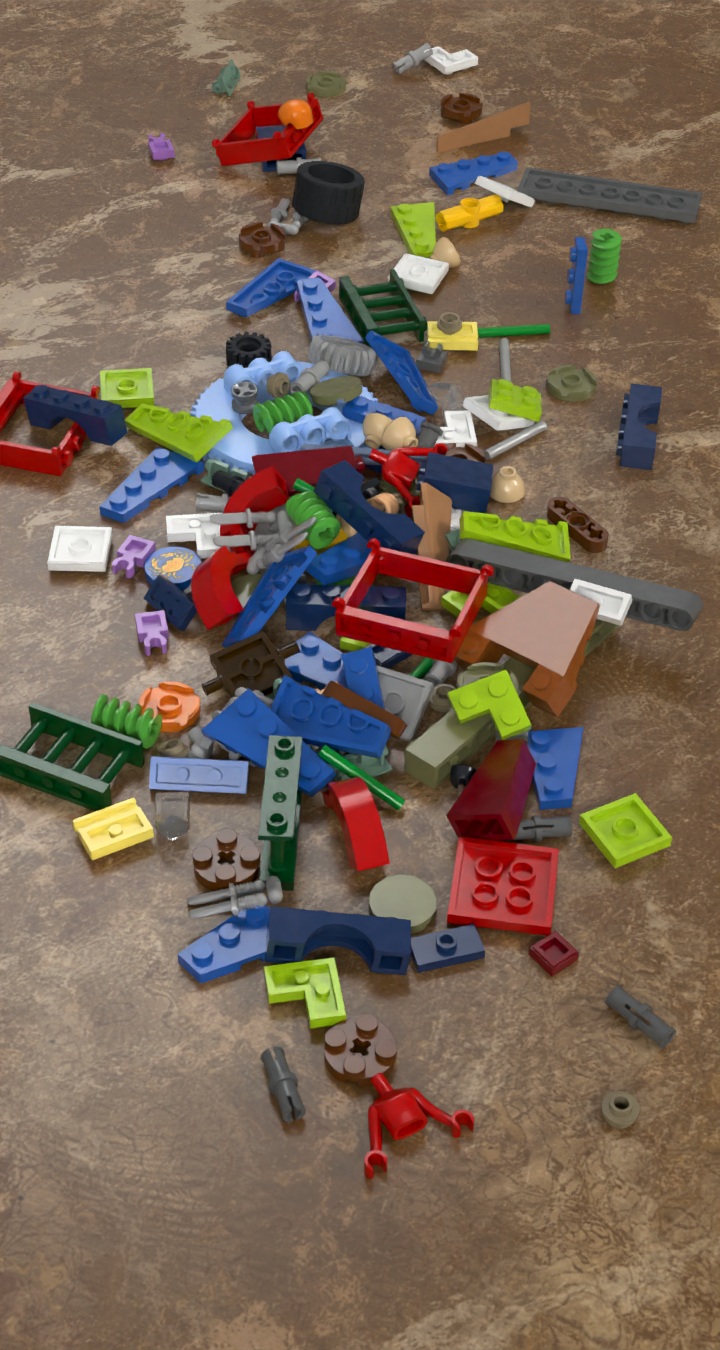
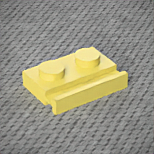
M427 321V340L430 342V348L436 349L438 344H442L443 350L478 351L477 322H462V329L460 331L447 335L437 328L438 321Z
M134 797L72 820L74 831L78 833L79 839L92 861L154 838L153 827L141 808L137 806Z

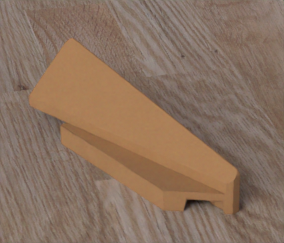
M531 103L521 104L458 129L444 131L442 135L437 137L436 151L442 152L509 137L511 128L529 124Z
M421 483L420 505H412L411 520L425 532L415 555L446 562L449 556V542L445 535L450 533L452 500L428 483ZM418 583L422 611L444 610L445 608L441 606V597L446 594L447 589Z

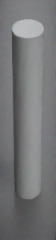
M502 338L499 341L501 379L511 382L509 340Z
M541 420L483 451L485 459L490 460L547 429V424Z

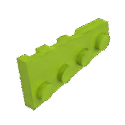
M434 202L404 203L398 206H391L390 215L409 254L430 259L429 256L433 254L436 244Z
M143 403L125 419L127 428L196 463L233 428L230 420L221 419L219 422L212 420L211 416L201 415L198 418L191 416L189 412L180 411L179 413H172L169 408Z
M463 511L459 519L461 539H473L564 562H570L571 560L568 522L559 521L557 525H550L547 523V520L536 519L534 523L523 522L521 517L510 516L508 520H503L496 514Z

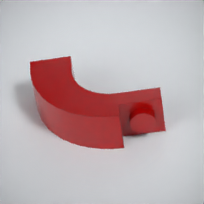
M273 465L259 471L238 487L227 502L223 514L245 512L246 508H250L252 513H267L286 504L287 500H289L286 480ZM255 522L253 528H248L247 523L220 525V536L249 535V531L255 532L257 524ZM250 546L230 547L231 552L235 551L236 554L248 551L252 557L255 551H251Z
M223 546L201 562L194 570L191 580L192 597L198 614L207 630L226 625L244 611L232 589L230 577L237 575L247 567L248 560L251 557L248 551L236 554L235 551L229 552L227 546Z
M355 777L328 783L329 791L322 792L324 804L333 809L338 817L345 840L349 866L356 871H362L390 864L381 820L373 797L363 779Z

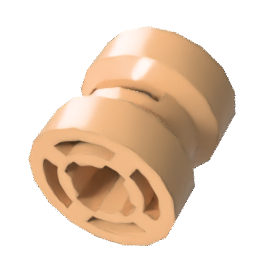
M381 493L366 500L373 507L383 512L398 513V501L390 493Z

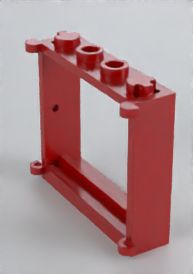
M308 93V100H304L310 105L314 120L311 125L306 128L296 129L292 123H287L286 128L281 133L276 131L273 133V137L253 140L249 139L256 132V127L284 125L278 118V111L283 103L254 107V101H248L246 113L220 141L219 139L212 140V147L216 148V155L219 157L221 166L291 158L324 119L318 99H314V93Z
M14 371L12 378H9L0 391V432L19 405H25L23 397L38 385H46L99 399L100 387L93 385L91 392L20 380L22 377L21 372ZM74 422L58 447L53 446L52 450L0 440V465L61 477L67 466H71L76 452L81 450L87 434Z
M371 538L367 543V548L372 549L344 598L336 597L332 602V607L337 608L335 611L336 635L453 663L465 636L487 596L488 576H493V567L486 564L479 570L380 547V542L375 538ZM378 573L469 594L450 631L358 609Z

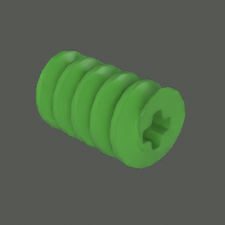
M598 229L592 233L594 238L591 240L593 247L590 249L591 256L589 257L590 264L588 265L587 279L594 283L604 284L612 282L617 277L622 237L614 230Z
M304 391L295 392L292 396L278 397L273 399V401L267 400L263 404L257 403L253 407V417L257 429L260 432H263L265 429L268 434L280 422L286 421L291 424L297 422L304 415H313L310 399Z
M313 491L298 493L287 500L286 512L295 522L296 526L311 517L317 518L311 527L303 531L308 533L306 539L310 545L317 550L328 547L339 534L341 527L340 522L335 518L324 501Z
M102 694L93 709L91 723L126 736L134 737L143 742V748L148 749L155 744L159 736L162 716L157 715L153 719L154 712L152 708H147L142 715V706L139 704L135 705L131 711V703L129 701H124L120 706L118 698L114 697L109 702L108 695Z

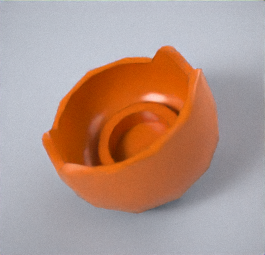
M292 99L284 102L278 111V118L284 126H287V123H292L296 129H302L311 125L314 120L310 105L301 99Z

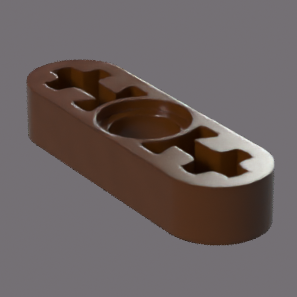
M554 497L548 501L547 517L555 525L559 521L568 522L569 537L586 551L600 553L606 550L609 536L606 529L565 497ZM571 523H580L583 526H574Z
M330 681L322 693L323 696L327 698L332 697L352 710H359L386 723L391 729L390 736L396 739H400L408 726L399 717L334 681Z

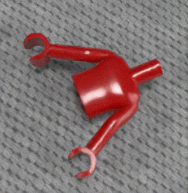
M443 443L436 444L434 448L400 447L390 451L388 455L373 448L368 457L382 465V478L394 486L406 499L408 504L405 507V513L410 518L412 517V505H420V498L413 497L408 489L421 464L407 456H428L429 452L446 455L448 448Z
M383 1073L375 1074L371 1078V1083L380 1097L374 1100L373 1104L368 1108L370 1152L366 1154L364 1159L365 1177L368 1179L374 1178L373 1165H378L384 1172H387V1156L382 1152L380 1121L386 1126L394 1140H401L423 1129L428 1123V1118L426 1117L428 1115L451 1127L452 1136L460 1138L461 1129L459 1125H465L471 1132L473 1131V1114L470 1111L461 1109L454 1112L451 1116L430 1103L417 1089L413 1087L393 1089Z

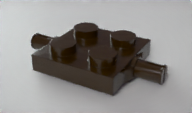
M265 631L259 632L209 655L210 662L217 672V678L201 684L205 695L208 696L223 688L231 697H235L236 689L244 687L246 689L249 688L251 691L259 690L266 696L273 692L272 684L276 679H283L284 675L293 679L285 665V659L300 653L299 646L296 641H293L286 646L278 648L270 641Z

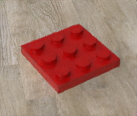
M459 836L447 923L460 925L474 924L475 927L549 935L552 928L559 849Z

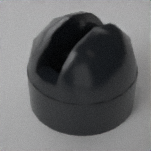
M452 765L450 770L452 786L457 789L459 783H461L464 790L477 770L469 766Z

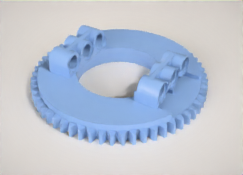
M287 351L277 353L271 362H268L265 358H256L249 364L248 368H244L239 364L230 366L224 373V379L219 378L216 382L211 383L209 388H205L204 393L199 394V399H195V405H192V411H190V415L200 418L201 415L211 416L214 421L220 422L221 419L230 420L233 428L202 457L203 461L216 458L230 465V472L233 467H236L254 475L256 473L252 456L301 451L302 444L304 443L358 448L370 447L364 442L363 423L347 419L343 416L342 408L347 403L344 402L343 398L336 400L337 404L332 406L316 405L310 396V389L306 394L310 399L311 405L323 411L321 415L314 417L307 414L291 424L286 421L280 422L269 433V439L257 436L246 429L241 421L247 414H239L232 409V400L234 399L231 395L232 386L243 381L254 383L258 388L256 397L258 403L263 404L267 400L273 401L275 398L266 389L267 380L272 374L278 372L285 373L289 377L291 384L300 377L303 370L315 365L313 363L297 362ZM330 370L328 371L329 374L323 377L320 382L348 375ZM362 386V393L359 396L378 402L377 398H373V393L368 392V388Z

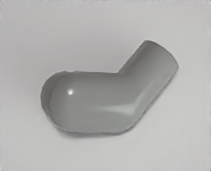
M199 726L192 728L188 733V737L193 745L186 758L208 759L213 753V745L209 750L200 745L204 735L201 731L202 728Z

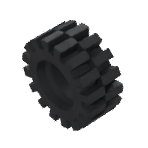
M244 332V335L238 333L236 337L231 336L230 340L226 342L227 366L239 364L244 368H248L249 364L256 358H265L268 362L272 360L270 339L268 337L265 338L263 334L257 336L256 332H253L252 335H249V332Z

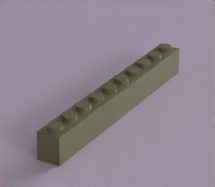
M596 619L591 639L587 641L583 655L586 657L611 635L619 625ZM509 658L503 664V670H507L508 673L511 671L515 674L519 682L518 696L524 709H527L532 703L522 688L535 669L513 658ZM451 707L443 718L437 723H432L423 735L417 740H412L406 746L404 751V771L433 790L436 789L450 776L452 765H463L496 736V727L490 714L487 713L459 724Z

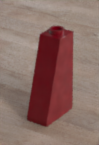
M352 446L262 454L251 457L255 473L272 465L286 480L290 498L301 493L293 488L297 478L316 487L322 470L344 460L361 475L362 471L366 470L361 454L356 456Z
M524 739L497 740L446 816L458 838L460 836L484 840L515 839L536 767V762Z

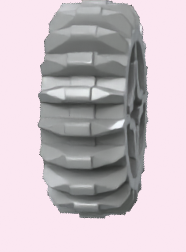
M316 335L312 338L308 349V359L313 364L323 360L328 363L330 370L360 377L372 374L373 368H375L376 352L371 347L358 341L333 335Z

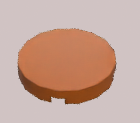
M166 681L159 683V687L153 689L149 687L139 697L138 704L142 706V715L147 708H152L154 712L153 719L157 715L162 716L160 732L173 733L185 730L193 725L200 716L199 696L194 693V689L189 685L180 682Z

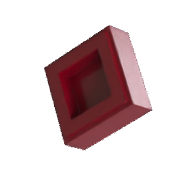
M556 930L529 947V955L551 977L576 962L579 957V952Z

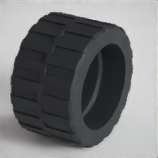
M327 161L305 162L297 168L292 207L300 215L320 223L347 224L353 222L359 216L365 184L364 177L358 171L343 164Z

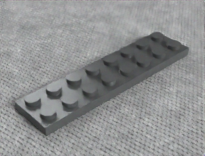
M526 167L518 187V192L548 203L558 202L573 207L585 206L594 210H612L615 213L625 212L635 214L636 216L657 217L661 220H679L682 223L696 222L702 198L701 192Z

